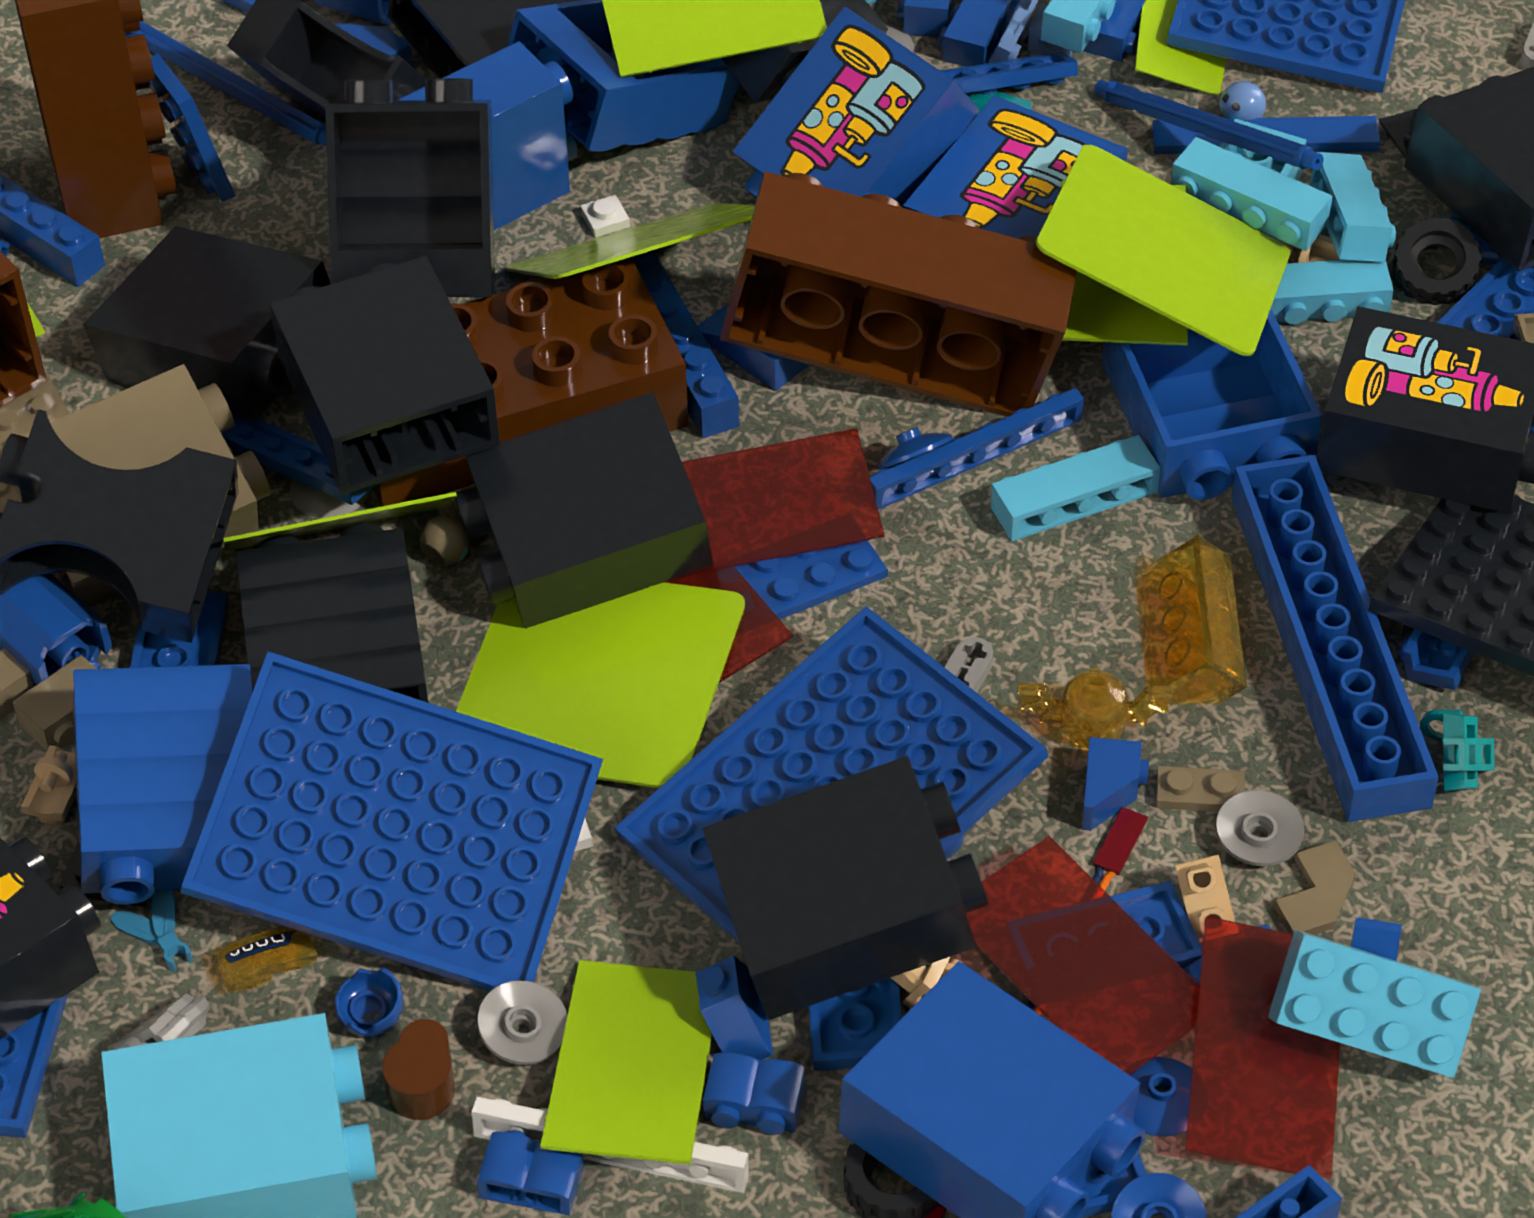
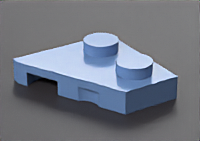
M1021 0L988 63L1016 59L1022 47L1016 42L1017 40L1025 41L1031 23L1028 19L1039 0Z

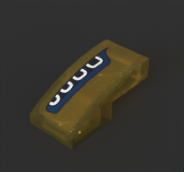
M280 926L248 936L213 953L212 961L227 991L234 992L257 988L271 981L274 973L303 969L315 964L318 954L307 933L286 926Z

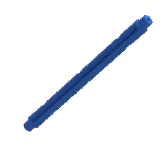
M139 22L140 31L125 33L126 37L144 34L149 50L156 54L159 53L161 57L318 146L320 144L326 146V124L147 23Z
M1099 80L1095 84V94L1102 97L1108 103L1132 111H1138L1140 114L1196 133H1202L1207 137L1266 157H1272L1274 160L1301 169L1319 170L1323 165V155L1314 152L1309 146L1149 92H1142L1140 89L1116 81L1107 82Z

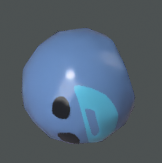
M1248 81L1232 83L1223 91L1219 101L1221 114L1226 119L1252 120L1262 118L1267 108L1263 91L1258 85Z

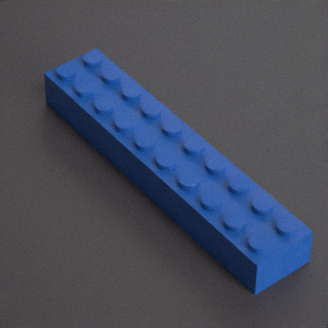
M1315 454L1236 466L1231 500L1347 821L1352 822L1431 809L1439 777L1377 615L1368 610L1371 602Z

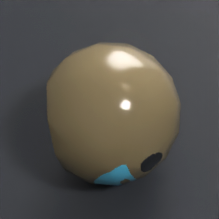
M453 516L434 517L425 523L420 532L419 543L421 550L430 560L440 566L449 567L457 565L465 559L469 552L470 540L462 521Z

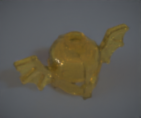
M1089 668V671L1081 672L1067 682L1061 700L1056 699L1051 694L1046 684L1019 683L1017 685L1018 694L1023 698L1021 700L1022 710L1029 709L1036 712L1041 724H1045L1050 720H1060V727L1064 729L1069 739L1077 746L1088 751L1089 739H1086L1082 734L1095 738L1106 735L1104 737L1106 739H1118L1125 729L1127 721L1138 722L1142 726H1146L1148 719L1153 714L1168 712V701L1175 696L1173 686H1146L1136 699L1128 702V696L1123 683L1110 673L1101 671L1100 668Z

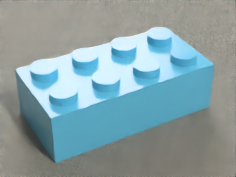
M1295 929L1268 1018L1290 1028L1454 1078L1482 989L1460 980Z

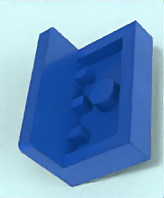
M1414 629L1410 637L1404 639L1400 650V659L1405 663L1408 680L1456 690L1475 655L1472 651L1417 629Z

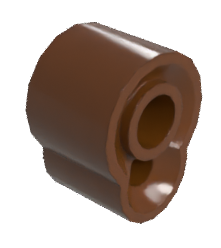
M419 1019L408 1024L402 1030L399 1041L388 1050L383 1059L382 1073L387 1099L391 1108L402 1117L411 1120H428L446 1110L455 1096V1081L448 1034L444 1026L431 1019Z

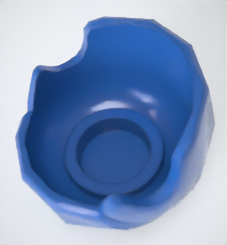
M384 967L378 971L358 969L351 978L340 985L334 998L337 1020L351 1034L360 1037H376L384 1034L396 1026L404 1009L401 985L391 972ZM381 1010L380 1014L375 1019H361V1017Z

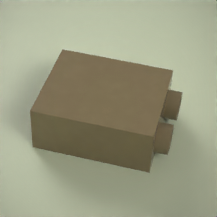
M184 364L50 422L57 436L71 451L81 458L102 467L121 470L147 468L171 459L186 447L237 460L239 493L225 538L259 531L257 501L271 495L265 473L251 450L233 457L221 433L234 428L235 423L221 390L215 383L197 389ZM27 432L21 436L29 437L30 432ZM5 443L1 444L2 450L4 449ZM14 486L18 496L22 501L19 487ZM58 572L64 585L87 607L120 594L114 588L96 578L78 573Z

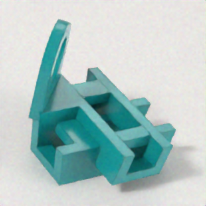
M1432 710L1423 715L1420 722L1423 734L1443 742L1444 791L1478 788V771H1495L1494 738H1478V717L1464 715L1462 710ZM1435 720L1443 721V734L1435 731L1430 726V722ZM1483 745H1485V764H1483Z

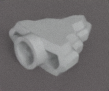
M184 993L159 1013L113 1044L114 1050L193 1036L206 1025V1012L210 1004L205 997H193Z

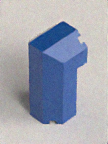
M51 573L27 579L12 587L3 595H0V650L6 648L30 671L32 680L36 685L80 655L84 656L95 668L100 669L101 664L96 661L101 651L107 655L112 647L107 624Z

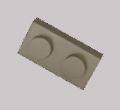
M1158 766L1156 808L1219 812L1228 799L1236 794L1245 792V771Z

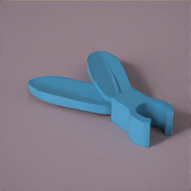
M155 890L151 903L152 921L130 911H118L111 914L110 919L118 930L143 942L159 946L164 955L166 966L170 971L176 972L177 970L175 961L172 959L177 954L186 955L188 963H193L190 947L186 943L181 942L174 934L176 926V900L172 890Z

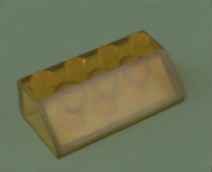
M1197 535L1135 574L1149 705L1220 704L1247 688L1231 557L1200 535Z

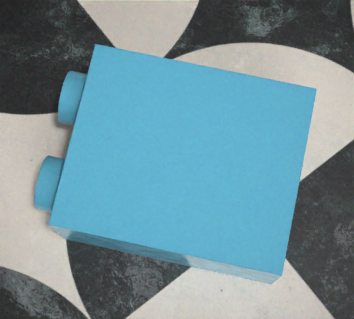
M325 1013L101 1052L116 1206L126 1218H357L352 1184L376 1180L377 1172L369 1124L344 1127L341 1104L365 1100L357 1045L332 1049Z

